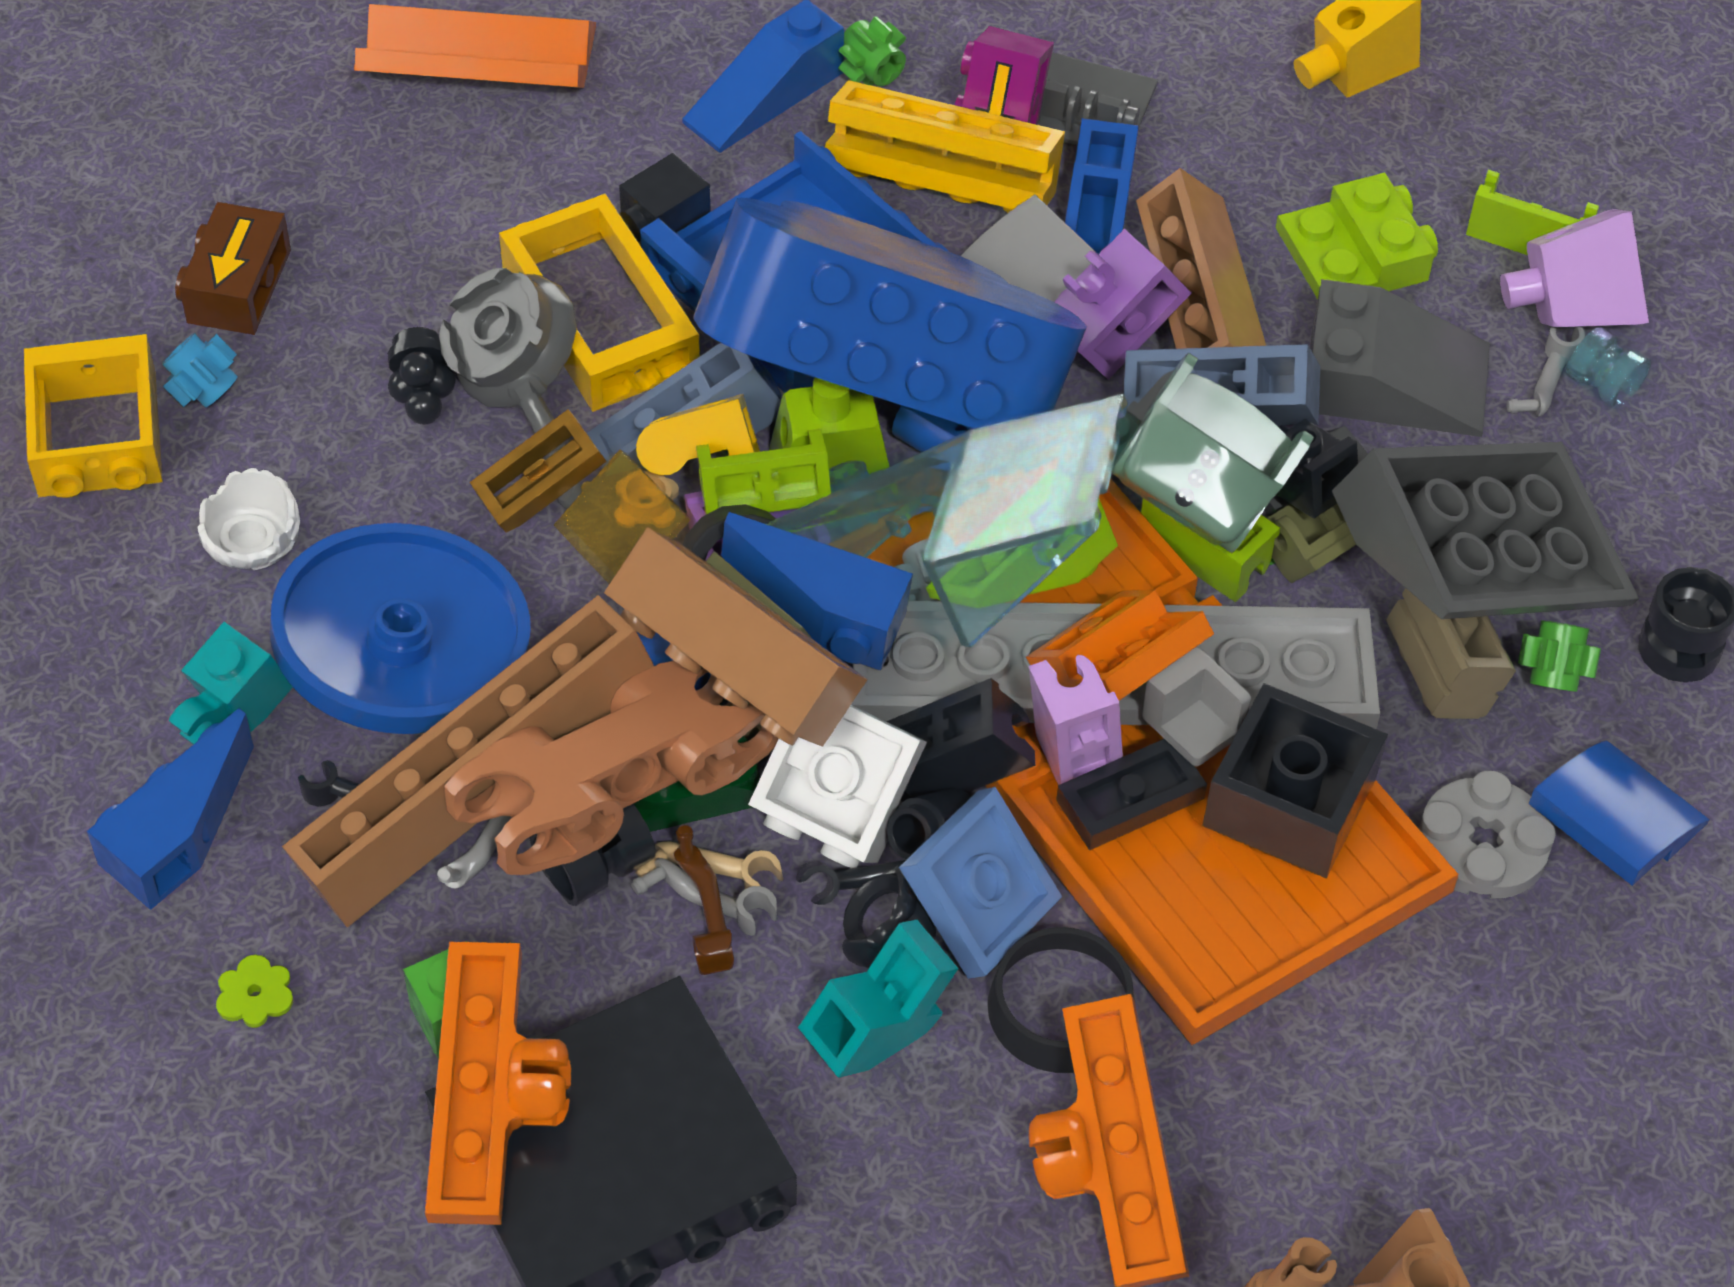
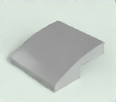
M1033 195L984 232L961 257L995 272L1011 285L1055 302L1058 296L1067 289L1063 278L1069 274L1076 280L1091 264L1085 255L1089 251L1094 250L1036 195Z

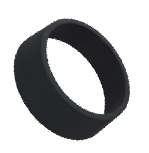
M1047 928L1023 937L1004 955L989 990L988 1016L998 1040L1020 1061L1043 1071L1074 1073L1068 1041H1057L1039 1036L1025 1028L1012 1015L1003 994V976L1015 963L1026 956L1045 950L1066 949L1087 954L1105 964L1120 980L1126 995L1131 994L1135 1001L1133 981L1123 957L1104 939L1090 932L1075 928Z

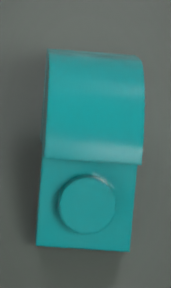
M918 920L899 923L867 972L828 981L798 1029L838 1078L868 1071L925 1035L935 1025L943 1014L936 1001L959 968Z

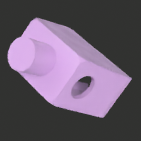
M1618 209L1604 211L1527 242L1530 268L1501 274L1500 277L1501 293L1505 306L1511 309L1536 303L1540 323L1552 327L1649 323L1632 211Z

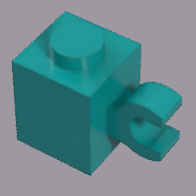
M223 622L181 670L200 695L183 701L173 711L168 721L181 730L179 734L194 745L209 726L221 723L240 708L246 713L251 733L271 714L293 687L289 684L278 664L268 652L226 622Z

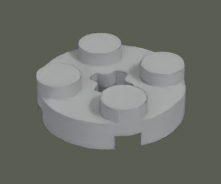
M1482 771L1474 778H1464L1451 782L1439 789L1429 799L1424 810L1419 830L1459 874L1454 888L1455 891L1469 895L1470 891L1478 894H1492L1491 898L1512 897L1533 886L1542 876L1556 836L1555 828L1546 817L1529 805L1531 796L1519 787L1512 785L1510 780L1502 773ZM1474 827L1491 828L1498 833L1496 841L1499 847L1494 848L1488 842H1483L1479 845L1473 843L1471 839L1475 833Z

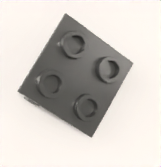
M1053 52L1038 125L1065 131L1064 142L1077 146L1082 118L1138 125L1139 129L1157 87L1158 79Z

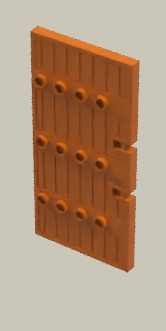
M1063 424L1045 432L1042 441L1038 444L1024 443L824 543L892 567L904 564L902 555L905 550L925 539H944L949 544L951 552L963 548L967 550L1046 477L1051 476L1094 484L1118 546L1098 564L1094 573L1082 579L1079 583L1001 602L1104 604L1121 591L1156 589L1164 605L1222 606L1214 595L1200 602L1195 599L1198 577ZM1028 723L1021 727L1013 726L1015 733L1020 738L1025 739L1035 750V766L985 785L986 788H997L1029 842L1111 945L1123 957L1126 964L1192 1046L1454 891L1459 875L1376 780L1327 879L1202 826L1211 781L1230 745L1200 766H1195L1207 783L1205 799L1092 850L1088 849L1056 801L1058 784L1036 737L1035 723ZM1121 725L1123 757L1164 739L1150 725Z

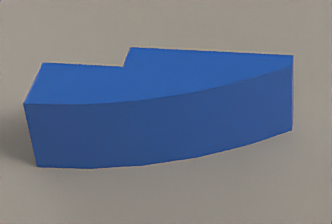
M1082 118L1065 223L1096 253L1100 254L1124 229L1137 146L1138 125Z

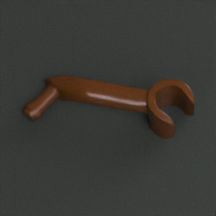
M682 825L676 831L679 847L674 852V858L699 891L708 933L692 937L699 973L701 975H708L727 971L734 966L732 933L725 924L717 877L700 850L693 845L692 828L688 825Z

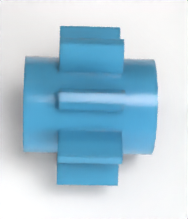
M193 333L163 361L162 365L171 373L163 387L183 407L191 400L197 399L207 408L221 397L238 378L229 368L234 362L232 359L237 354L217 334L208 342H203Z

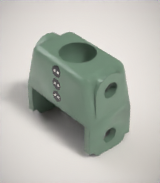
M1188 353L1173 370L1149 406L1141 424L1115 461L1110 472L1120 478L1126 487L1208 542L1220 545L1230 553H1233L1248 535L1270 500L1284 486L1310 447L1314 436L1304 430L1298 433L1291 441L1274 422L1245 399L1207 378L1191 373L1198 358Z

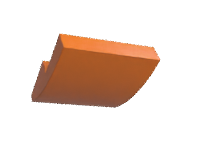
M1156 589L1121 591L1026 656L1029 665L1046 660L1056 671L1059 684L1071 688L1079 685L1083 680L1082 676L1077 673L1076 656L1083 655L1094 664L1107 693L1115 692L1120 701L1214 635V632L1203 611L1167 612Z

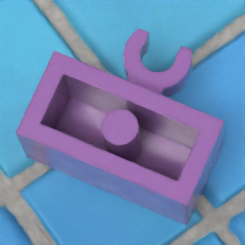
M1125 228L1100 254L1089 251L1085 255L1091 264L1076 280L1069 274L1063 278L1067 289L1055 301V303L1074 313L1086 324L1087 329L1078 352L1108 380L1125 363L1126 350H1138L1192 294L1160 260Z

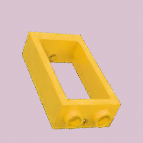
M606 194L575 203L562 210L499 232L503 268H507L512 273L521 272L523 274L541 276L543 275L536 266L537 263L604 239L662 326L661 329L596 354L591 352L579 331L576 330L571 354L564 367L592 412L653 389L700 357L699 333Z

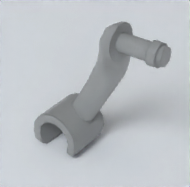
M1574 327L1571 342L1559 339L1556 335V328H1550L1545 345V353L1548 359L1535 386L1534 399H1510L1506 405L1507 412L1515 414L1518 412L1535 411L1537 417L1547 412L1565 364L1575 362L1580 356L1585 340L1583 327Z

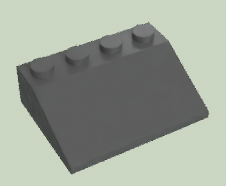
M1563 442L1373 448L1332 490L1356 545L1440 619L1632 606L1639 600Z

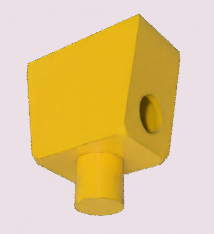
M1336 0L1321 10L1314 19L1315 48L1294 60L1296 75L1306 88L1311 89L1330 79L1346 98L1420 67L1421 0Z

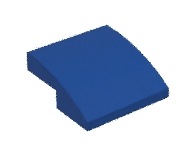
M1607 740L1588 748L1552 773L1534 788L1529 801V805L1632 886L1662 858L1669 861L1710 820Z

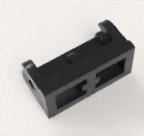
M992 678L886 721L927 742L904 790L913 798L947 788H958L967 793L1035 766V750L1025 739L1020 738L1013 729V726L1021 727L1030 723V719L1025 710L999 689V683Z

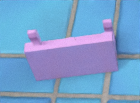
M1083 655L1076 656L1077 673L1082 676L1083 680L1079 685L1071 688L1059 684L1056 671L1046 660L1029 666L1036 737L1058 785L1123 757L1119 700L1115 692L1107 693L1094 664Z

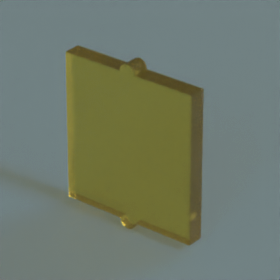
M619 449L592 482L586 481L582 484V493L557 520L554 526L610 584L647 527L674 539L691 519L626 452Z

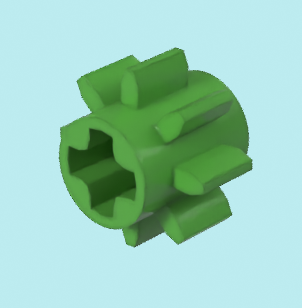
M877 16L873 17L871 22L867 20L857 21L844 32V46L840 47L839 52L847 59L838 68L851 81L858 83L862 81L867 85H888L904 69L906 55L898 47L904 43L906 37L890 22L885 24Z
M1541 620L1538 636L1523 634L1518 663L1532 667L1529 683L1577 692L1580 676L1595 678L1601 648L1586 645L1589 628Z

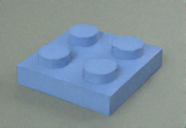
M996 787L978 790L899 867L968 979L986 976L1003 959L1007 951L1022 939L1062 898L1061 893Z

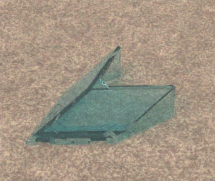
M1121 394L971 429L767 523V525L867 558L891 535L902 538L907 536L912 531L908 520L922 512H933L935 519L922 561L961 645L971 648L1098 530L1101 513L1097 503L1099 495L1107 493L1120 440L1116 424L1119 418H1123L1126 415L1127 400L1125 395Z

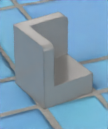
M1197 646L1147 681L1142 718L1193 766H1200L1232 743L1249 711L1251 697L1237 681Z

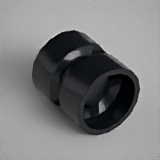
M1679 568L1665 575L1656 588L1649 608V614L1644 621L1639 635L1638 650L1644 663L1654 673L1668 680L1684 683L1699 681L1712 674L1721 659L1726 646V640L1734 626V587L1722 576L1703 568Z
M634 804L623 808V823L618 833L609 843L574 862L542 870L565 901L571 906H577L607 888L610 873L618 877H625L655 858L654 840L647 824ZM537 834L529 837L531 847L535 844Z

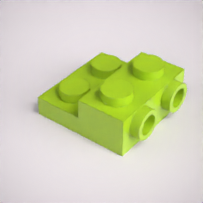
M1385 172L1334 185L1330 202L1277 216L1275 228L1317 299L1321 279L1381 287L1387 291L1428 281L1433 259L1438 254V243L1433 229L1427 224L1418 226L1412 217L1413 203L1408 189L1404 185L1393 186Z

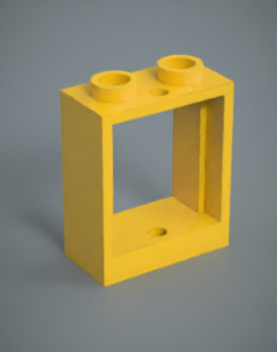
M147 334L24 348L27 462L38 497L56 496L67 498L76 496L80 492L111 488L132 490L144 484L163 482L156 371ZM84 365H93V367L86 368ZM137 392L140 440L52 450L51 402Z

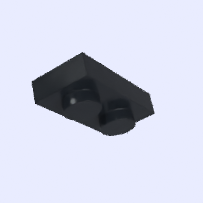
M1162 739L1058 785L1056 801L1088 849L1092 850L1205 799L1207 783L1195 766L1186 760L1170 743Z

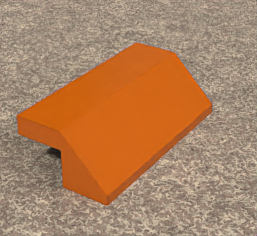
M369 4L367 48H355L354 70L584 88L596 22Z

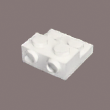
M850 705L823 747L802 738H798L793 746L778 739L748 805L766 813L767 816L763 824L784 836L799 840L802 832L824 842L820 853L837 863L850 868H857L860 861L864 863H878L888 842V821L897 807L903 802L900 799L927 742Z

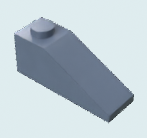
M719 343L587 432V434L607 461L601 466L603 471L609 477L644 469L637 457L636 443L641 432L651 422L660 417L743 394L756 434L777 420L782 395L772 375L758 358Z
M1308 344L1126 350L1123 410L1128 413L1126 411L1127 407L1133 401L1139 403L1163 375L1173 371L1182 358L1190 353L1198 358L1191 373L1207 378L1234 392L1256 407L1277 426L1296 425L1304 419L1319 425L1321 366Z

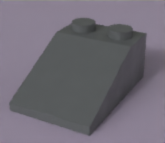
M1321 279L1310 349L1321 366L1319 414L1482 437L1490 343L1381 287Z

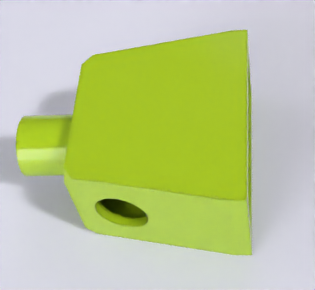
M816 377L813 381V387L790 389L782 395L769 450L810 445L808 430L821 429L828 454L831 491L893 484L883 434L872 395Z

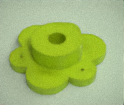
M261 955L245 957L238 964L237 971H226L218 979V985L222 992L216 1001L218 1014L227 1021L243 1019L244 1023L251 1028H258L264 1025L268 1016L278 1017L286 1014L293 1005L292 992L287 987L290 983L289 971L283 966L271 967L270 962ZM253 992H260L257 996H250Z

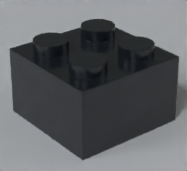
M1263 683L1211 781L1202 826L1327 879L1376 780L1388 734Z

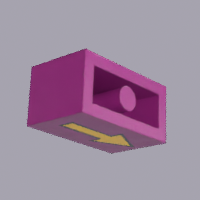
M988 26L974 42L969 41L966 45L960 71L961 74L968 76L964 95H959L954 105L1038 125L1054 42Z

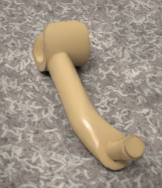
M671 841L657 842L655 844L657 850L655 858L636 869L635 873L642 877L654 870L657 858H663L678 865L674 858V852L679 847V843ZM698 848L716 874L742 879L745 889L752 886H760L757 881L751 878L758 871H770L778 880L783 881L780 862L769 851H755L743 859Z

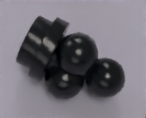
M425 327L408 328L400 331L393 337V346L390 347L387 353L389 368L393 372L389 378L388 390L397 402L405 403L406 413L414 423L426 425L433 423L440 416L442 410L441 399L452 393L456 378L441 354L439 334L435 330Z

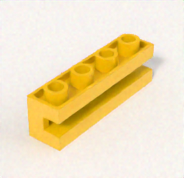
M850 80L830 100L828 122L835 123L836 125L835 132L825 143V148L833 154L838 163L855 177L873 175L894 180L896 185L905 189L921 190L927 188L947 193L950 198L962 203L980 201L1001 206L1007 213L1033 195H1036L1048 206L1056 194L1065 131Z

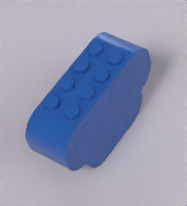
M750 198L736 199L693 316L697 326L704 333L722 344L749 356L989 434L1028 444H1038L1042 441L1087 329L1086 324L1068 309L1033 292L1011 285L995 272L954 253L809 204L783 201L781 206Z

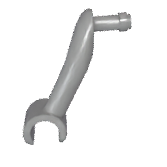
M500 816L489 819L472 848L455 861L439 869L437 873L439 881L445 883L448 887L456 889L462 887L479 873L488 863L496 848L494 838L512 817Z
M663 858L655 860L656 868L634 879L633 883H631L633 891L639 895L647 892L648 888L664 880L684 899L703 906L699 891L690 877L675 863ZM752 886L744 889L737 899L720 892L724 915L737 919L740 929L745 934L750 936L756 934L754 919L748 912L751 909H764L774 922L777 921L776 897L769 889L761 886Z

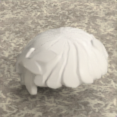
M250 468L242 473L234 471L229 473L225 485L220 486L216 494L203 499L199 511L200 525L198 526V532L203 548L211 558L220 564L239 569L252 568L253 570L266 568L282 559L292 549L298 537L300 516L297 502L290 488H288L287 482L278 476H274L269 471H258L256 468Z

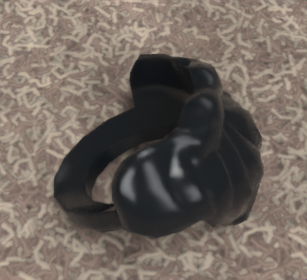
M897 865L894 868L897 876L891 874L876 876L864 883L852 896L845 909L843 927L847 939L843 941L842 949L846 958L858 966L867 968L871 966L899 923L918 920L935 940L936 926L899 868L901 865ZM884 894H898L890 918L879 925L867 937L864 934L862 924L868 907Z

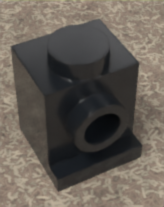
M1304 419L1290 429L1283 425L1278 426L1291 441L1298 433L1304 430L1314 436L1310 447L1276 495L1315 519L1337 504L1332 490L1358 465L1357 441L1348 436L1340 441L1307 419Z

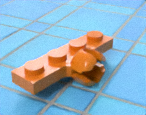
M449 942L425 1216L428 1223L501 1225L507 1145L512 1131L522 1126H557L564 1121L569 1108L570 1099H566V1089L571 1086V1064L566 1044L560 1039L525 1038L516 1032L522 965L520 943Z
M1131 994L1062 1008L1078 1089L1077 1099L1067 1109L1036 1115L1030 1122L1028 1134L1029 1147H1035L1038 1157L1032 1161L1037 1181L1042 1190L1053 1199L1084 1193L1097 1197L1100 1204L1115 1287H1141L1190 1277L1135 1001Z

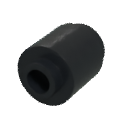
M947 788L903 801L891 815L887 825V836L892 849L897 855L907 860L971 796L961 789Z

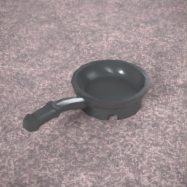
M493 268L473 277L456 293L449 304L456 311L452 315L450 323L444 319L442 321L439 332L441 354L450 369L456 374L467 395L487 407H513L519 405L522 407L536 433L554 420L541 395L547 391V386L556 379L571 354L577 330L574 305L562 286L541 275L523 274L521 272L512 273L507 268ZM565 441L548 453L544 460L566 445ZM580 482L557 498L559 504L569 510L579 508L585 499L584 487Z

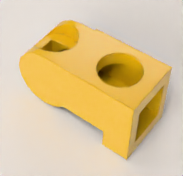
M743 394L660 417L651 422L641 432L636 443L637 457L641 465L649 472L660 476L671 475L679 471L688 460L698 458L696 446L709 444L711 454L727 449L729 456L760 452Z

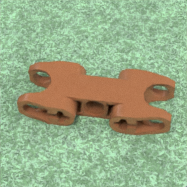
M673 660L653 666L625 681L612 699L611 714L559 739L554 740L541 727L530 726L495 741L486 750L463 765L444 785L446 809L457 822H467L470 824L500 816L513 817L494 838L498 852L497 864L509 875H528L554 866L574 862L600 849L618 833L623 823V808L677 781L694 795H705L737 780L748 769L766 757L775 748L779 738L762 727L754 738L744 743H738L737 740L757 726L765 714L751 703H749L746 709L736 705H719L724 697L712 689L713 684L717 680L714 675L711 674L707 684L696 691V681L708 673V671L702 667L700 672L696 674ZM487 779L495 781L484 792L466 801L469 791L476 784ZM537 834L535 844L524 853L517 854L520 844L532 835Z

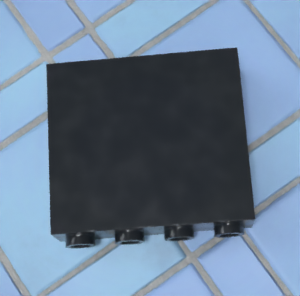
M677 976L541 1038L560 1039L567 1046L571 1064V1086L566 1089V1099H570L569 1108L564 1121L557 1126H522L512 1131L507 1145L501 1225L490 1226L522 1287H650L660 1278L661 1270L686 1258L690 1263L705 1261L716 1255L725 1246L727 1238L750 1227L755 1232L771 1229L789 1215L791 1207L797 1205L796 1173L681 976ZM436 1087L425 1091L432 1125Z

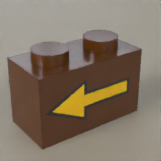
M222 202L216 203L208 223L201 224L197 230L195 252L189 265L180 268L176 279L175 295L178 301H182L188 324L255 335L291 252L285 213Z

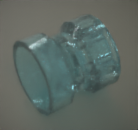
M1598 327L1592 330L1573 352L1567 364L1566 376L1581 386L1591 385L1595 388L1598 387L1599 398L1617 409L1623 404L1617 399L1619 391L1622 390L1630 396L1637 392L1649 373L1651 360L1634 349L1623 352V348L1618 346L1617 337L1604 328Z

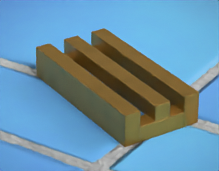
M567 409L469 483L498 525L507 533L520 527L607 461L578 420ZM571 436L574 437L572 441H570L556 453L551 455L549 458H547L546 460L542 459L544 456H546L548 453H550L552 450H554L568 438H570ZM521 473L525 475L495 497L494 494Z

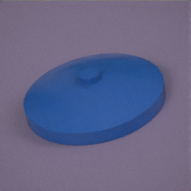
M382 523L346 529L316 542L296 557L286 568L276 586L271 604V647L275 660L289 684L310 704L324 713L353 726L384 733L420 734L428 731L526 653L531 632L530 614L524 594L513 576L497 559L479 546L457 535L414 524Z

